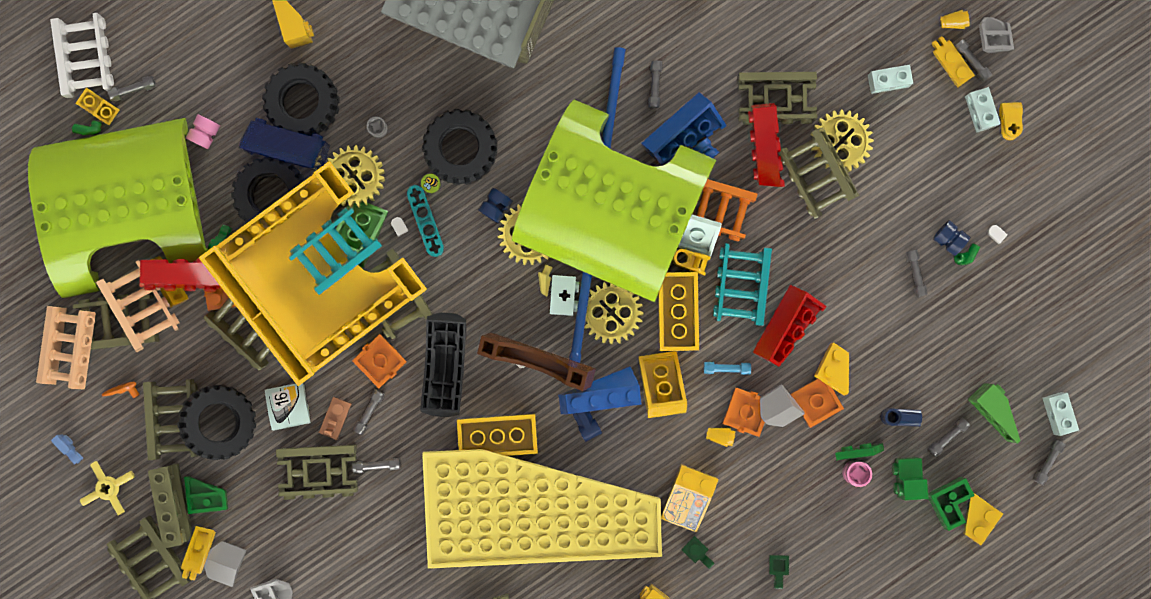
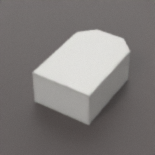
M396 217L392 220L391 225L398 237L408 232L402 218Z
M993 225L987 230L988 235L998 244L1007 236L997 225Z

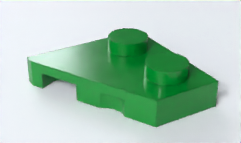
M865 443L860 444V447L853 448L852 445L844 446L835 453L836 460L874 456L884 451L883 443L874 445Z
M190 476L184 477L188 514L228 510L227 492L225 489Z

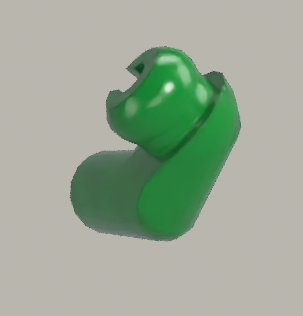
M93 120L91 126L74 124L72 132L80 135L98 134L102 130V123Z

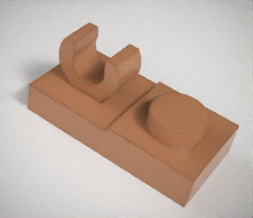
M333 397L319 433L338 440L352 404Z

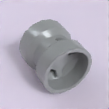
M374 116L367 121L366 128L373 137L381 138L385 136L388 127L381 117Z

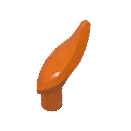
M127 382L107 390L102 396L122 394L128 390L132 398H135L139 395V392L135 387V382Z

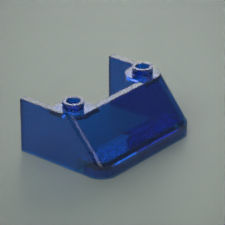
M255 118V121H250L238 147L249 155L255 153L316 171L325 164L330 144L324 141L321 135L314 133L311 136L268 125L266 120Z

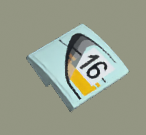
M304 383L299 386L291 384L265 390L267 409L273 431L311 423Z

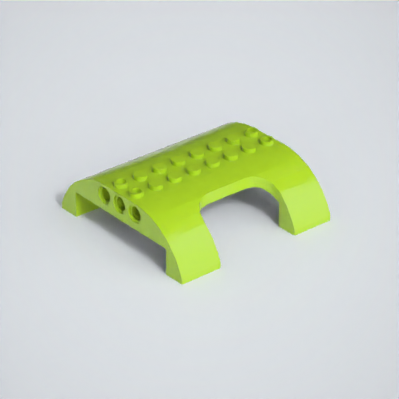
M573 100L562 115L530 184L514 227L512 241L655 302L707 179L716 163V159L680 145L673 159L664 166L654 167L611 150L602 142L600 132L602 133L609 114Z
M186 118L34 147L28 161V184L38 242L47 273L54 288L62 298L101 291L96 283L99 281L98 272L91 271L90 261L92 255L103 247L139 240H151L161 247L169 263H173V260L185 259L189 263H193V261L199 259L201 255L209 250L205 247L185 138L189 132Z

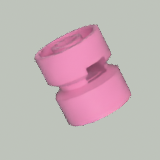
M197 114L193 122L194 128L189 130L186 139L209 149L213 142L211 137L217 134L220 125Z
M849 461L843 468L842 474L844 479L856 487L866 486L872 479L871 468L862 461Z

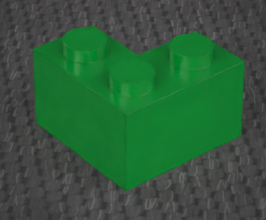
M895 458V463H892L893 475H896V483L893 484L894 494H897L898 498L905 501L929 499L927 479L923 478L922 458Z
M959 477L928 493L929 501L945 530L950 531L966 523L958 504L975 496L966 478Z

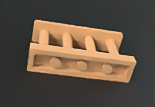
M138 260L136 261L138 269L116 281L106 283L104 279L96 282L136 352L144 349L141 345L144 343V340L170 326L175 331L179 330L177 327L179 321L174 313L170 315L167 310L170 307L165 296L161 298L157 292L161 290L160 288H156V290H144L142 288L121 300L120 298L117 300L114 298L112 293L116 292L115 289L140 277V261ZM151 292L154 293L158 300L157 303L131 317L129 315L125 317L122 311L125 309V306ZM163 309L168 319L142 333L138 332L135 334L132 329L135 326L134 323Z
M47 306L36 383L56 385L57 380L69 382L68 388L85 389L96 313L80 310L78 316L66 314L67 308ZM65 322L77 323L75 335L64 334ZM62 341L74 343L73 355L61 353ZM60 360L71 362L70 374L58 372Z

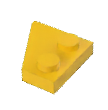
M833 342L829 345L814 376L844 396L849 393V352Z
M974 493L975 496L970 498L969 508L966 513L967 521L963 534L977 544L982 545L1003 513Z

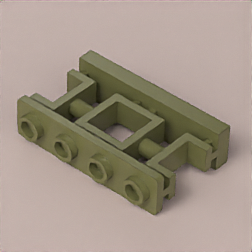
M817 72L739 73L737 76L738 90H748V108L738 109V121L743 122L744 125H752V123H749L748 115H745V113L751 111V105L753 103L768 104V90H786V107H776L778 121H781V124H793V121H801V124H812V121L817 119V107H807V90L816 89ZM745 83H771L763 85V95H753V85H745ZM783 83L809 84H802L801 95H791V84ZM792 102H802V113L810 114L784 113L792 111Z
M357 444L276 449L277 465L287 464L288 483L278 484V496H284V500L296 499L298 495H303V499L315 498L317 494H322L323 498L334 497L336 493H342V497L354 496V493L358 492V480H348L347 461L357 460ZM349 454V457L341 458L342 467L332 468V459L323 458V455ZM310 456V459L302 460L303 469L293 470V460H285V457ZM326 462L327 481L309 482L308 463ZM332 475H342L343 485H351L348 488L325 489V486L333 485ZM294 477H303L304 487H312L310 490L286 491V488L294 487Z
M179 464L149 470L148 475L163 548L179 546L183 542L190 541L193 533Z

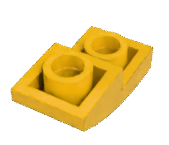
M85 88L76 101L77 105L107 125L111 124L120 110L88 88Z

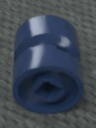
M492 188L487 195L488 200L483 201L478 211L499 224L504 216L503 211L509 209L513 200L497 189Z
M948 220L938 230L933 240L941 246L945 245L946 250L953 256H956L971 237L963 230L958 231V226Z

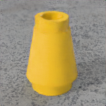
M960 10L941 16V28L965 29V27L969 26L968 11Z
M708 428L706 439L725 447L733 446L736 431L731 430V428Z

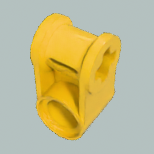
M1021 102L1000 103L1001 134L1006 140H1014L1023 131V108ZM1010 127L1012 128V130H1015L1013 134L1012 131L1008 130Z
M680 249L676 251L672 262L677 267L687 269L690 272H698V274L705 276V268L711 257ZM678 253L686 255L684 263L677 261Z

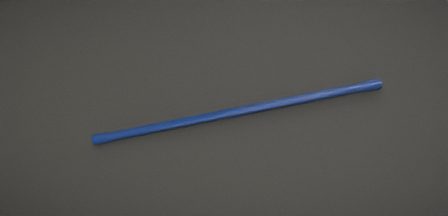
M620 47L614 48L606 108L609 118L603 129L602 142L608 148H611L621 72L626 49ZM585 272L582 273L572 349L569 356L570 360L579 363L581 362V348L592 275Z

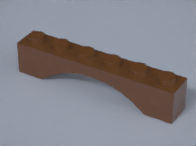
M491 332L481 336L477 352L478 355L493 360L535 369L554 377L567 386L581 391L592 386L596 368Z

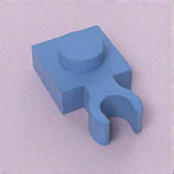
M56 435L51 440L74 464H78L83 459L75 450V447L72 445L73 441L67 435Z

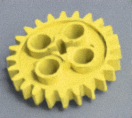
M843 109L840 110L839 115H837L835 110L832 111V117L829 114H825V120L820 118L818 120L820 125H815V130L823 127L828 137L832 139V145L835 146L839 139L843 138L851 129H854V132L844 141V144H841L836 149V152L843 150L846 153V159L840 160L848 172L852 171V165L856 169L859 168L858 162L864 164L865 160L863 157L868 158L870 156L866 151L873 149V147L868 145L874 141L868 138L873 132L866 131L870 125L862 124L865 120L864 118L857 120L858 113L852 117L850 110L846 115H844ZM838 123H843L846 126L845 132L838 131ZM855 136L859 139V146H854L851 143V137ZM815 146L811 149V151H817L814 158L821 157V154H823L820 147Z
M348 145L345 152L342 148H339L340 154L338 155L333 152L335 158H327V160L333 164L338 172L345 173L343 179L349 187H357V191L341 203L342 206H345L347 202L350 208L353 207L354 203L357 204L358 208H360V202L368 205L367 199L374 201L373 194L380 195L377 188H384L380 183L385 181V177L380 176L385 173L384 169H379L383 166L382 162H377L379 159L377 155L372 157L373 152L371 150L366 154L365 147L359 151L357 145H355L354 150H351ZM353 160L360 161L356 167H351L350 163ZM342 164H346L353 175H356L359 182L364 185L365 189H361L354 178H351L348 171L343 168ZM371 174L372 179L370 181H363V176Z
M517 205V211L510 208L512 214L508 215L505 213L507 221L501 220L500 222L504 227L498 228L499 231L503 232L498 238L504 239L500 246H506L503 252H511L509 255L510 259L516 256V263L523 259V265H526L528 260H530L531 265H534L536 259L539 263H542L541 257L548 260V256L534 250L528 253L523 252V245H516L512 241L511 230L515 227L521 206Z
M603 282L602 289L596 285V292L590 290L592 296L588 300L585 320L588 324L584 328H591L589 335L596 333V340L602 337V343H606L607 339H609L610 344H613L614 339H616L620 344L622 337L628 341L627 334L634 336L635 334L632 330L640 329L636 323L643 322L638 318V316L644 314L642 311H638L643 305L636 303L640 297L633 298L634 293L618 286L615 287L611 283L610 287H608ZM612 294L616 295V303L609 304L608 297ZM601 300L609 308L615 310V314L625 323L623 326L613 316H609L610 313L600 304ZM602 308L603 315L596 318L594 316L595 309ZM624 308H629L631 311L630 316L627 318H622L621 311ZM616 322V329L612 332L608 331V323Z

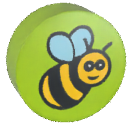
M427 174L421 180V187L427 193H435L441 186L440 179L434 174Z

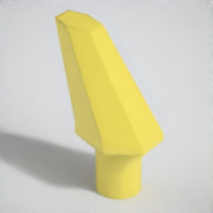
M545 265L542 273L538 272L540 291L546 297L548 296L551 282L549 275L552 267Z

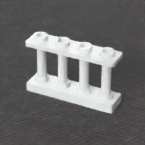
M93 13V21L68 25L59 18L50 19L61 96L72 98L76 89L103 85L104 90H111L114 85V79L109 71L111 59L107 55L106 50L109 44L107 37L104 36V29H106L105 19L98 13ZM95 29L96 40L70 44L66 40L68 32ZM90 48L98 49L99 59L73 63L69 61L71 51ZM100 66L101 78L75 82L72 80L71 73L73 70Z

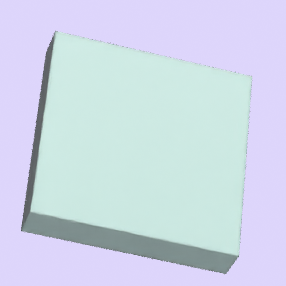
M692 215L678 248L711 257L722 223Z

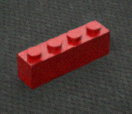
M774 103L751 105V111H748V120L753 126V130H750V141L754 142L751 156L752 161L756 162V168H753V178L762 186L785 187L784 180L780 176L783 165L778 154L781 151L779 137H777L779 127L776 105Z
M166 259L140 260V287H144V290L164 288L166 291H175L176 288H184L185 291H196V288H201L207 292H215L216 289H220V285L200 259L193 261V263H189L185 259L173 260V263H169Z
M790 285L759 342L756 344L753 353L780 367L794 349L793 344L796 340L803 338L805 335L804 330L809 324H814L817 320L815 316L819 311L823 312L827 306L808 292Z

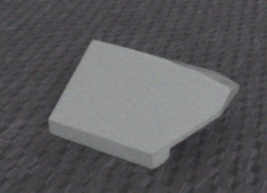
M984 17L979 24L983 51L996 53L1014 50L1010 24L993 17Z
M782 384L760 397V415L767 425L784 427L805 414Z
M221 541L209 550L204 564L207 577L233 587L247 550Z
M278 579L250 587L254 599H292L293 591L290 584Z

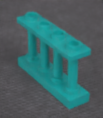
M352 207L342 209L337 213V219L333 222L331 219L321 226L323 230L317 234L313 232L306 238L307 242L302 246L298 244L290 250L291 255H289V259L292 261L297 257L316 280L315 283L317 285L314 286V290L319 295L382 246L377 238L374 240L369 239L350 216L354 212ZM343 220L363 243V249L359 252L353 251L334 228ZM326 233L331 235L347 255L346 258L348 260L342 265L336 262L319 241ZM311 245L316 248L332 268V273L327 277L325 275L322 276L303 253Z
M727 243L724 244V248L720 247L719 259H722V267L718 266L717 271L720 285L716 286L715 297H718V303L713 307V316L716 317V321H721V316L748 318L754 321V325L764 326L772 248H763L762 252L749 253L729 250V244ZM728 258L757 261L760 263V271L754 273L728 270ZM726 277L755 280L758 283V290L750 292L725 289ZM726 296L752 299L753 302H756V309L746 311L722 308L723 298Z

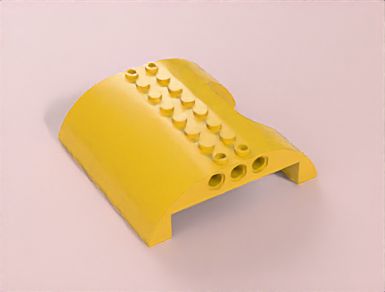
M330 161L224 241L213 246L199 257L297 386L313 376L317 370L406 303L414 300L427 290L405 259L401 258L387 269L375 273L365 271L357 265L319 295L314 290V286L317 285L315 283L316 280L297 257L292 261L289 259V255H291L290 250L298 244L300 246L307 242L306 238L313 232L317 234L323 230L321 226L331 219L333 211L354 194ZM326 233L319 239L337 263L342 265L348 260L346 258L347 255L329 233ZM313 245L303 251L322 276L325 275L327 277L332 273V268Z

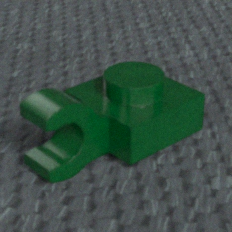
M695 535L681 549L694 563L700 560L708 569L715 564L705 554L709 549Z
M769 555V575H774L775 589H783V575H789V555Z

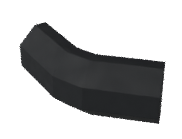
M440 312L427 316L425 368L420 411L431 416L452 417L460 415L465 361L466 319L456 313Z

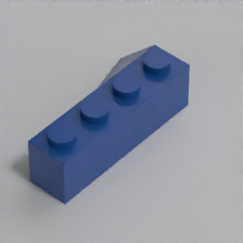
M698 92L642 142V145L649 155L662 165L675 156L680 145L693 147L701 138L710 137L713 135V131L718 128L723 129L727 125L712 102Z
M630 366L594 380L592 386L584 391L574 388L558 395L561 414H574L642 404L640 386Z

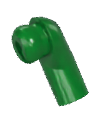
M972 243L967 252L958 253L954 256V262L961 266L971 264L980 247Z

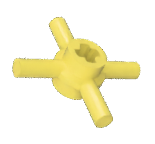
M93 462L90 466L99 481L95 487L96 491L80 499L81 504L85 506L100 497L103 500H110L117 515L124 513L125 511L117 495L120 485L135 478L133 471H129L117 479L109 476L106 477L98 462ZM109 485L110 489L106 492L105 488Z

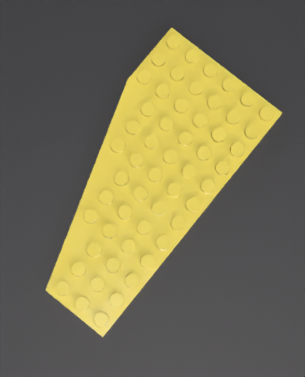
M483 449L423 452L428 568L662 557L661 500L658 497Z

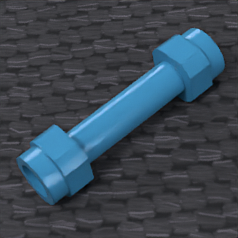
M704 362V374L740 372L741 375H751V363L727 365Z

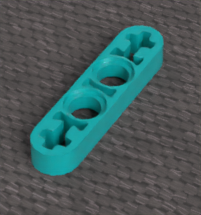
M413 185L407 190V197L426 251L432 257H439L444 252V245L426 194L422 187ZM414 189L421 191L419 199L420 201H425V203L417 204L415 207L413 203H417L416 198L411 197ZM420 207H426L428 210V214L423 218L417 215V210ZM426 225L434 227V233L430 236L424 234L423 229ZM438 237V239H434L435 244L441 247L438 249L437 254L434 251H430L433 245L431 241L427 243L426 239Z

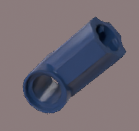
M886 408L880 415L881 421L885 425L921 427L922 423L921 410ZM890 412L895 414V419L892 422L888 420Z
M590 411L573 414L585 442L602 434L596 419L592 417Z

